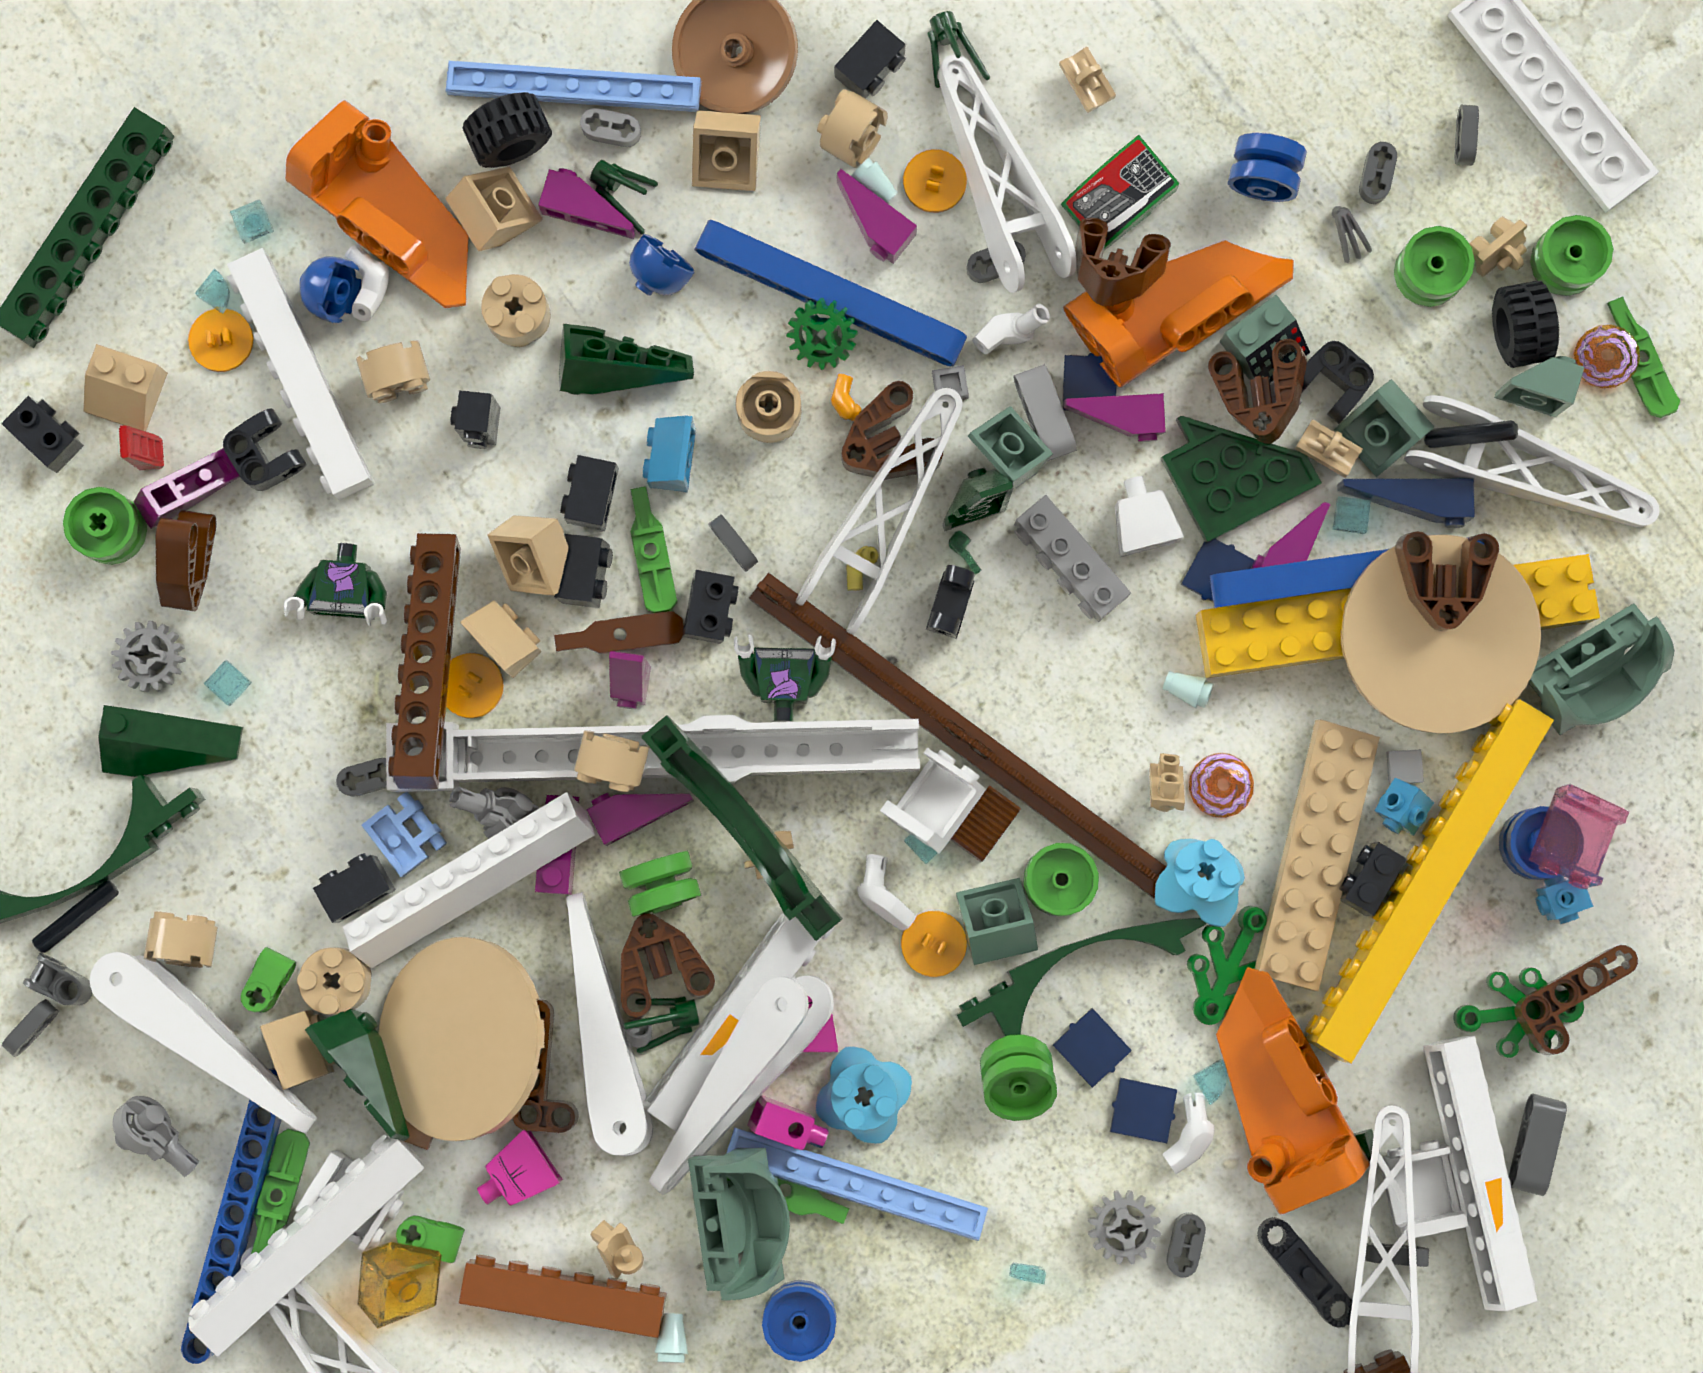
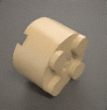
M843 89L836 98L835 107L830 116L824 115L818 124L817 132L821 133V149L856 168V162L862 164L869 158L879 143L881 135L877 131L880 124L886 126L888 119L887 111L855 92Z
M518 274L498 276L488 286L482 298L481 310L487 326L492 334L506 345L513 347L529 345L531 342L542 337L549 327L551 313L546 297L541 287L526 276ZM520 306L522 311H516L515 315H512L510 311Z
M410 341L412 347L403 348L402 342L390 344L366 352L368 358L366 360L361 356L356 358L368 398H373V400H377L380 404L397 399L396 393L402 391L416 394L428 389L426 383L430 381V376L419 341Z
M774 371L756 373L738 390L736 411L739 423L748 436L760 442L775 443L789 438L801 420L802 408L799 391L781 373ZM767 402H773L774 408L770 413H766L764 409Z
M584 730L574 771L578 772L576 779L596 784L597 781L610 782L609 788L623 792H629V790L639 787L650 747L647 745L639 747V742L603 733V737L594 735L595 731Z
M156 911L154 912V917L150 919L144 959L156 962L157 959H164L166 964L198 968L206 966L211 968L218 927L215 926V921L208 920L207 917L187 915V921H185L183 918L175 917L173 913Z
M324 948L307 958L297 977V984L299 985L303 1000L309 1007L317 1012L332 1015L349 1009L355 1010L361 1006L369 996L372 975L370 967L352 954L349 949ZM331 975L341 976L338 980L340 987L331 986Z

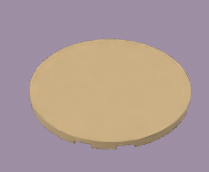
M1429 535L1433 546V597H1435L1436 565L1449 564L1456 565V598H1458L1461 548L1464 541L1468 538L1454 535ZM1415 539L1408 541V552L1412 556H1417L1420 553L1418 541ZM1477 541L1474 544L1476 556L1484 558L1486 555V546ZM1395 546L1373 560L1354 583L1344 606L1341 630L1343 657L1345 658L1353 683L1365 700L1391 721L1413 730L1431 733L1465 731L1485 724L1499 716L1506 703L1512 705L1527 686L1537 664L1541 642L1540 618L1533 594L1523 576L1501 554L1498 553L1488 586L1480 603L1458 627L1440 631L1432 628L1409 600L1397 560ZM1443 610L1439 612V617L1448 620L1451 618V614Z
M454 937L435 942L417 953L404 966L393 982L385 1000L378 1034L381 1036L404 1118L416 1129L431 1137L446 1141L475 1140V1138L497 1131L509 1122L522 1108L538 1077L539 1069L537 1066L540 1050L544 1048L545 1036L544 1020L540 1019L537 1004L539 996L530 976L521 963L499 945L470 937Z

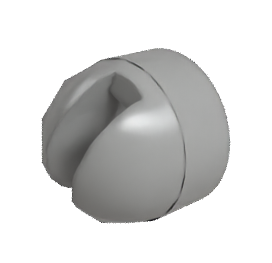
M632 1019V1020H630L629 1022H633V1021H635V1020H640V1019ZM652 1026L625 1029L627 1042L635 1048L646 1046L652 1037Z

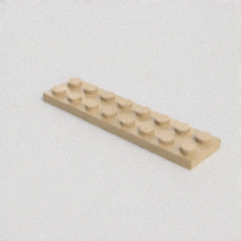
M1315 720L1255 965L1256 970L1268 972L1273 980L1319 991L1343 892L1339 888L1347 876L1380 739L1378 736L1325 720Z

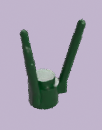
M945 11L933 16L930 19L932 30L927 34L931 43L935 87L940 88L938 80V70L940 68L938 42L940 41L941 45L950 44L956 58H960L961 52L957 43L958 37L983 78L989 80V73L965 35L961 22H956L953 12Z
M600 160L593 168L589 179L591 183L597 186L595 191L629 220L640 234H644L645 229L609 193V190L615 192L622 184L646 195L647 189L624 177L653 187H657L658 182L626 170L615 163L611 165L605 160Z
M685 996L679 998H651L652 1006L675 1007L669 1008V1014L624 1023L623 1028L627 1030L672 1021L673 1027L680 1026L650 1041L646 1046L637 1048L638 1053H643L677 1036L693 1032V1026L700 1025L695 999L686 1001ZM638 998L635 1000V1003L637 1005H646V999Z

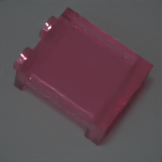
M1572 784L1557 787L1529 860L1538 864L1539 870L1554 876L1560 874L1569 878L1568 883L1577 888L1587 890L1589 887L1602 885L1604 878L1598 876L1614 831L1616 826L1626 823L1630 811Z

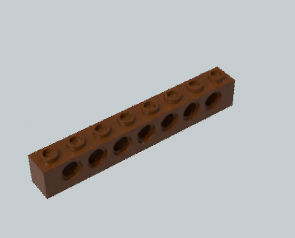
M417 533L416 545H412L410 549L411 565H414L413 575H408L407 592L411 594L410 604H405L404 622L408 624L407 634H402L401 652L405 654L404 664H399L398 683L402 684L401 695H396L395 714L399 715L398 725H393L391 733L392 745L395 746V756H390L388 762L389 777H393L398 789L439 788L461 547L456 534ZM433 567L439 568V570L434 573H427V571ZM428 597H437L433 602H424ZM424 627H434L430 632H420ZM423 656H431L430 660L425 663L417 662ZM418 687H428V689L423 693H414V691ZM416 717H426L420 724H411L412 720ZM415 747L423 748L417 755H408L409 751Z

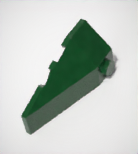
M563 323L559 364L560 391L573 395H594L689 380L694 377L691 355L657 345L644 348L635 344L634 339L624 336L621 341L605 336L606 330Z
M979 468L967 474L968 478L963 480L943 520L944 532L1006 511L1014 489L1012 482L995 469L986 471V468Z
M104 705L98 735L102 772L138 777L139 775L147 776L148 774L237 760L243 727Z
M349 1009L308 1026L305 1031L329 1064L335 1062L344 1070L347 1075L343 1081L350 1089L353 1088L359 1095L367 1098L364 1101L365 1108L390 1138L406 1141L410 1135L381 1036L375 1029L378 1025L374 1018L367 1012L362 1013Z

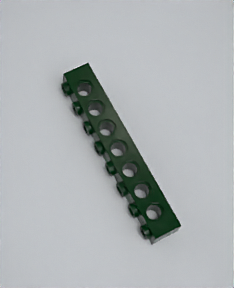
M135 107L132 109L1 305L0 327L32 348L46 338L49 332L48 326L55 316L63 312L67 304L66 299L73 289H77L81 285L85 277L84 272L91 262L93 263L99 258L102 253V245L108 236H112L117 231L120 225V218L126 209H130L135 204L138 191L144 183L151 180L155 173V166L160 158L166 156L171 150L175 136L165 125ZM146 145L143 153L134 155V150L137 146ZM128 171V175L123 181L116 182V177L120 172ZM110 197V202L106 207L98 208L99 202L103 198ZM87 224H92L91 231L86 235H81L82 228ZM74 250L73 258L70 261L63 262L65 253ZM51 277H57L56 284L52 288L46 289L47 280ZM38 303V311L28 316L29 307Z

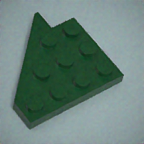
M1185 416L1178 417L1176 422L1188 443L1161 457L1166 471L1206 544L1322 483L1308 456L1301 452L1272 443L1264 444L1255 438Z

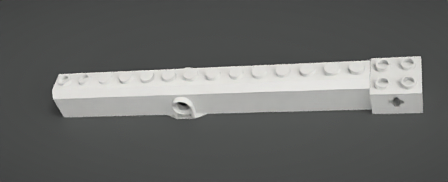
M735 715L702 716L689 724L678 725L731 784L736 783L737 780L745 776L919 772L920 759H918L919 719L750 723ZM445 722L439 788L398 789L393 777H389L388 773L389 757L395 756V746L392 745L391 740L393 725H398V723H386L387 790L392 792L453 791L454 788L459 787V782L578 780L576 779L578 772L574 771L584 730L595 731L594 735L603 737V733L633 740L639 742L640 747L647 745L641 736L654 725L459 730L458 724ZM415 747L409 751L408 755H417L423 748ZM649 748L642 778H673L661 766L660 759L651 748Z

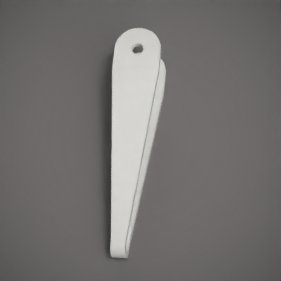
M955 55L947 56L938 70V80L990 257L1002 284L1011 293L1022 290L1025 281L1024 267L1012 235L1036 229L1054 271L1061 278L1072 276L1076 270V252L1062 216L970 62L963 56L960 58H956ZM958 83L970 92L974 100L972 110L960 102L956 93ZM976 124L990 134L1004 163L1001 177L983 163L973 137ZM1008 175H1010L1014 186L1007 182ZM991 181L999 186L997 196L994 192ZM1005 191L1024 204L1029 216L1006 222L1001 210Z
M951 388L938 389L929 397L819 556L798 594L797 604L802 606L806 602L830 559L834 556L872 578L870 586L847 627V632L852 635L858 630L883 587L962 410V399L955 390ZM944 401L948 403L946 408L942 406ZM940 414V437L922 445V422ZM914 436L915 449L900 456ZM935 447L924 469L923 452ZM916 456L918 484L910 501L883 514L881 483L891 468ZM875 494L876 518L851 530ZM904 512L886 550L884 521ZM877 525L879 567L840 544Z
M1430 395L1426 396L1423 402V407L1431 413L1462 425L1503 421L1482 409L1448 397ZM1521 429L1518 430V437L1516 439L1497 441L1514 463L1508 466L1487 471L1477 469L1486 443L1470 444L1464 464L1421 450H1408L1404 458L1410 465L1445 479H1474V486L1636 528L1652 524L1659 516V504L1653 496ZM1512 447L1537 458L1523 462ZM1549 462L1572 472L1586 491L1565 496L1543 489L1528 467ZM1519 470L1528 484L1500 476L1499 474ZM1590 481L1597 483L1603 487L1594 488ZM1615 491L1621 494L1630 508L1618 511L1611 510L1599 494ZM1591 497L1595 504L1588 503L1579 499Z
M583 892L566 896L569 915L587 1107L592 1132L596 1143L605 1152L612 1155L631 1156L644 1150L651 1141L653 1135L651 1114L643 1106L647 1095L632 1047L625 1037L624 1022L589 914L585 895ZM625 1123L626 1131L622 1134L620 1127Z
M113 952L101 957L95 963L90 975L92 993L118 1017L282 1119L296 1130L307 1133L317 1120V1117L289 1089L283 1090L280 1080L175 974L157 960L156 962L145 960L144 956L141 955L131 956L127 953Z
M800 976L796 979L776 977L767 981L746 1007L652 1174L649 1182L662 1195L670 1192L689 1172L688 1159L693 1156H704L814 1040L830 1018L834 1006L831 989L822 979L815 976ZM807 996H809L813 1002L812 1007L810 1009H808L809 1004Z
M1396 1105L1383 1107L1376 1116L1350 1316L1348 1373H1355L1358 1315L1412 1320L1410 1373H1418L1419 1309L1410 1119L1407 1112ZM1391 1119L1396 1121L1394 1126L1389 1123ZM1393 1133L1404 1154L1390 1171L1379 1150ZM1378 1162L1386 1178L1374 1192ZM1404 1165L1406 1195L1395 1179ZM1391 1184L1407 1210L1408 1227L1387 1253L1370 1225L1371 1208ZM1369 1235L1383 1260L1362 1286ZM1407 1239L1409 1246L1410 1290L1392 1262V1258ZM1387 1266L1410 1305L1360 1300Z
M253 1247L247 1249L242 1255L241 1269L243 1262L251 1255ZM304 1279L288 1292V1298L283 1297L268 1311L308 1373H329L323 1364L340 1368L341 1373H349V1371L355 1373H400ZM296 1290L309 1304L297 1301ZM281 1305H285L290 1308V1318L286 1314L284 1309L281 1307ZM298 1309L320 1315L337 1333L340 1360L315 1354L300 1333ZM346 1343L369 1368L348 1363Z

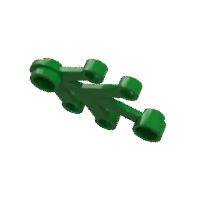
M1246 906L1240 910L1237 921L1241 931L1227 958L1222 946L1225 937L1223 929L1213 925L1204 927L1202 939L1208 945L1217 978L1211 988L1206 975L1210 967L1208 958L1200 954H1193L1188 958L1187 968L1193 974L1199 995L1193 1004V1013L1199 1022L1206 1025H1214L1221 1021L1236 994L1235 992L1224 996L1229 984L1241 981L1247 968L1255 969L1257 960L1241 966L1239 964L1255 933L1261 932L1266 926L1267 916L1261 908ZM1254 915H1258L1259 921L1256 926H1253L1251 923V919ZM1213 929H1215L1217 931V937L1215 940L1211 941L1209 938V934ZM1201 959L1202 967L1196 970L1194 967L1195 961ZM1213 1003L1215 1006L1214 1011L1208 1014L1207 1006Z
M1524 968L1519 974L1520 983L1525 987H1533L1537 990L1548 984L1542 979L1540 971L1536 968ZM1495 971L1488 975L1486 980L1487 986L1492 991H1499L1514 1004H1517L1520 999L1526 996L1509 983V978L1505 973ZM1529 971L1535 974V981L1531 984L1525 979V975ZM1496 975H1499L1503 980V984L1499 988L1493 985V978ZM1555 989L1556 999L1564 1003L1569 998L1568 990L1558 991ZM1530 1001L1527 1003L1526 1013L1531 1019L1536 1020L1540 1015V1008L1536 1003ZM1582 1001L1573 1006L1569 1013L1564 1011L1559 1014L1558 1017L1561 1022L1572 1023L1577 1021L1584 1012V1002ZM1462 1005L1456 1009L1453 1016L1456 1027L1466 1032L1476 1031L1484 1023L1517 1019L1515 1006L1479 1010L1472 1005ZM1469 1012L1475 1016V1021L1471 1025L1465 1022V1015ZM1518 1021L1507 1036L1501 1038L1496 1044V1050L1502 1057L1512 1058L1519 1051L1518 1044L1526 1033ZM1547 1031L1544 1035L1545 1045L1551 1049V1039L1555 1033ZM1529 1040L1530 1049L1535 1053H1539ZM1507 1041L1513 1046L1512 1051L1508 1054L1504 1053L1502 1049L1503 1044Z

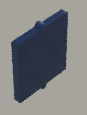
M1089 353L1088 356H1064L1063 401L1071 398L1116 396L1117 385L1100 365V363L1104 362L1102 356H1094L1093 353Z
M1217 539L1207 544L1204 541L1181 585L1201 595L1203 601L1208 599L1213 602L1209 575L1251 569L1255 560L1235 550L1233 544L1228 546Z
M1093 1008L1075 1024L1070 1023V1029L1053 1044L1057 1051L1092 1088L1109 1072H1115V1066L1132 1051Z
M1120 1077L1116 1101L1112 1102L1114 1111L1110 1132L1167 1144L1171 1121L1176 1118L1173 1111L1177 1089Z

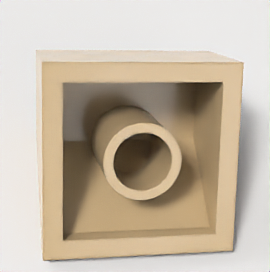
M697 111L693 126L692 186L746 191L756 190L760 147V115Z
M510 166L464 176L445 198L478 252L502 246L542 220L541 215Z
M96 344L85 373L83 411L121 425L146 431L168 373L158 364Z
M513 515L487 534L510 591L555 595L559 592L569 547L558 519Z
M494 600L463 619L460 623L497 664L514 678L542 652L536 646L540 640L528 627L522 630L514 622L519 617L506 603L501 607Z
M305 1010L260 1026L283 1090L335 1072L333 1064L336 1063L329 1064L305 1031L308 1026L321 1021L319 1015H314L312 1010Z

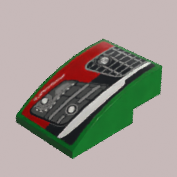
M1138 135L1081 183L1061 203V206L1078 226H1080V222L1083 219L1090 217L1101 219L1107 223L1108 233L1104 247L1105 251L1148 217L1153 209L1174 194L1180 183L1141 136Z

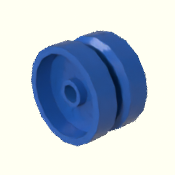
M1247 133L1238 137L1234 152V158L1237 163H1234L1231 167L1227 184L1237 193L1258 200L1272 202L1293 200L1298 195L1301 178L1297 173L1301 172L1304 167L1307 151L1297 141L1268 133Z
M1539 806L1515 813L1505 822L1499 835V851L1503 862L1514 874L1525 879H1553L1567 874L1577 864L1582 853L1583 836L1577 822L1567 812L1556 807ZM1538 840H1541L1543 844L1540 848L1538 846Z
M795 1280L784 1283L773 1291L765 1305L762 1328L766 1342L775 1353L786 1360L802 1362L816 1358L828 1348L834 1338L837 1318L834 1302L826 1290L814 1282ZM802 1316L805 1318L806 1324L803 1326L799 1323L796 1326L793 1324L794 1318Z

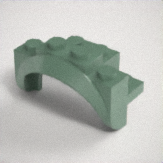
M1633 603L1538 660L1528 683L1542 700L1540 711L1554 719L1552 726L1559 735H1562L1577 725H1596L1613 721L1638 706L1654 689L1662 674L1671 669L1675 649L1669 633L1659 618L1656 616L1648 621ZM1632 645H1634V646L1624 655L1625 650H1626L1627 648L1631 647Z
M736 1148L725 1155L693 1156L689 1158L688 1164L707 1291H720L721 1300H740L760 1295L784 1280L782 1259L789 1239L790 1218L785 1197L778 1185V1179L769 1171L766 1148ZM744 1251L739 1265L738 1254Z

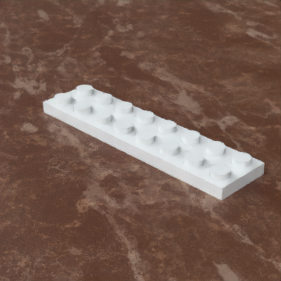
M1465 0L1447 15L1605 213L1659 173L1521 0Z

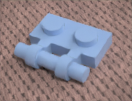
M405 792L397 798L404 808L398 814L394 812L390 805H387L362 824V827L400 877H404L429 858L422 848L424 844L430 842L436 851L447 844L440 834L442 830L436 823H431L422 811L424 809L423 805L419 800L415 801L409 792ZM411 818L422 831L416 837H413L404 825Z

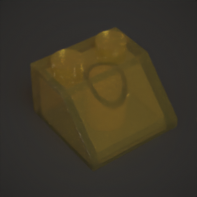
M390 1242L362 1253L357 1304L377 1329L436 1306L442 1256L439 1251Z

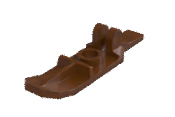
M674 611L595 621L584 631L554 635L556 652L587 648L596 653L603 654L610 653V651L617 652L678 644L683 638L684 624L683 618ZM621 629L626 633V638L619 641L615 639L614 632Z

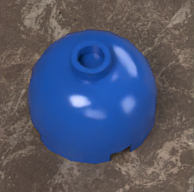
M643 234L630 254V269L638 280L635 285L649 296L653 292L664 296L680 291L693 276V267L673 249L670 252L662 247L663 242Z
M325 256L313 261L303 272L299 282L301 299L307 310L322 320L331 323L342 322L343 320L340 317L344 313H352L353 303L361 290V279L356 278L355 270L359 271L358 266L353 261L333 256Z

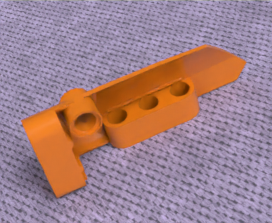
M346 100L340 102L291 148L286 159V181L334 216L339 227L349 237L444 308L466 306L469 239L467 232L391 141L390 126L379 119L370 120L368 116Z
M1224 240L1167 261L1164 274L1137 298L1114 306H1102L1094 302L1087 291L1063 306V309L1088 350L1094 356H1102L1104 362L1100 363V365L1115 384L1122 388L1174 351L1186 352L1290 282L1293 279L1294 260L1257 253Z
M1247 968L1234 999L1216 1033V1037L1252 1156L1247 1164V1170L1255 1181L1264 1184V1189L1277 1212L1285 1214L1354 1184L1370 1166V1161L1337 1106L1338 1096L1332 1082L1268 972ZM1262 1159L1269 1161L1272 1167L1265 1165Z

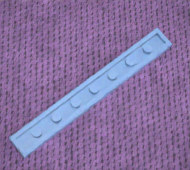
M449 61L445 92L447 95L498 98L512 93L528 92L529 94H534L537 100L542 102L697 112L699 111L702 81L700 77Z
M734 1127L727 1153L736 1148H766L769 1171L774 1177L975 1241L980 1239L988 1211L987 1207L814 1152L799 1150Z

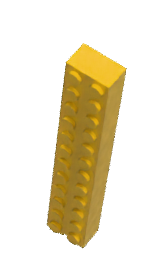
M1589 554L1513 565L1523 576L1533 594L1539 612L1541 630L1586 624L1600 618L1595 589H1588V585L1594 583ZM1352 588L1200 610L1195 616L1205 677L1214 678L1345 659L1341 647V630L1344 606Z
M1518 699L1512 705L1506 703L1500 715L1488 722L1491 726L1485 735L1480 734L1471 748L1475 752L1469 763L1464 762L1455 775V779L1458 782L1452 791L1448 789L1439 801L1438 806L1442 809L1436 819L1431 817L1423 828L1422 834L1425 837L1420 846L1415 845L1407 855L1406 863H1408V866L1402 875L1398 874L1389 889L1392 892L1386 903L1382 901L1375 915L1372 916L1375 922L1369 931L1365 929L1359 936L1355 944L1359 949L1353 959L1347 958L1340 968L1338 975L1342 977L1336 988L1331 986L1322 999V1003L1325 1005L1319 1016L1313 1015L1308 1022L1305 1032L1308 1033L1306 1039L1310 1044L1338 1061L1352 1064L1554 719Z

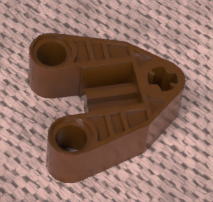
M1085 218L1080 222L1075 246L1078 281L1094 302L1102 306H1114L1137 298L1164 274L1171 247V242L1168 238L1160 234L1144 236L1140 247L1136 250L1131 266L1126 265L1128 256L1123 255V249L1117 248L1116 253L1110 252L1107 260L1102 259L1108 225L1098 218Z
M1283 339L1273 348V379L1276 403H1272L1269 377L1257 376L1255 379L1250 380L1253 407L1249 408L1243 369L1231 353L1227 351L1215 353L1208 363L1211 377L1230 415L1258 441L1264 444L1276 442L1281 437L1299 408L1307 358L1301 346L1292 339ZM1287 353H1297L1294 361L1290 363L1282 362ZM1226 364L1233 365L1232 370L1228 374L1219 375L1222 366ZM1269 420L1270 423L1266 426L1267 430L1262 431L1261 428L1264 427V421Z
M904 381L892 382L855 417L842 447L841 458L846 470L856 474L875 477L890 454L880 459H877L876 456L894 448L900 441L901 434L896 426H893L869 439L866 436L891 424L893 420L910 411L913 402V390L909 384ZM895 392H902L907 396L908 400L902 405H895L891 402L890 396ZM934 438L922 439V445L934 440ZM915 443L906 446L900 456L914 450ZM851 450H855L857 453H864L861 456L860 462H857L855 458L849 460ZM943 453L938 461L935 470L939 468L940 464L942 463ZM916 456L891 468L884 480L916 475ZM923 460L924 469H925V467H926V465H927L928 462H925V461Z
M181 510L177 520L167 518L159 520L156 529V585L161 607L194 612L198 609L211 561L217 525L215 515Z
M1419 531L1401 536L1396 542L1395 552L1409 600L1435 630L1442 631L1458 627L1484 597L1499 553V543L1496 538L1484 533L1471 536L1464 541L1461 548L1458 598H1456V565H1436L1435 597H1433L1434 564L1432 563L1433 546L1431 539L1424 532ZM1410 539H1415L1420 544V553L1417 556H1412L1407 550V543ZM1476 541H1481L1486 546L1484 558H1479L1474 553ZM1445 610V612L1451 614V618L1445 620V618L1439 617V612Z
M650 913L642 914L634 921L621 953V1004L625 1014L634 1019L647 1016L652 1007L651 997L647 988L648 982L638 954L639 951H645L653 979H661L673 974L663 945L669 942L678 971L682 974L685 987L690 995L696 998H705L710 995L715 985L712 971L685 933ZM650 921L651 926L656 924L658 927L653 930V937L646 938L645 933L641 936L639 931L643 929V923ZM699 973L705 974L710 981L707 989L703 991H697L690 985L691 978ZM634 994H640L646 999V1006L640 1012H633L628 1009V999Z

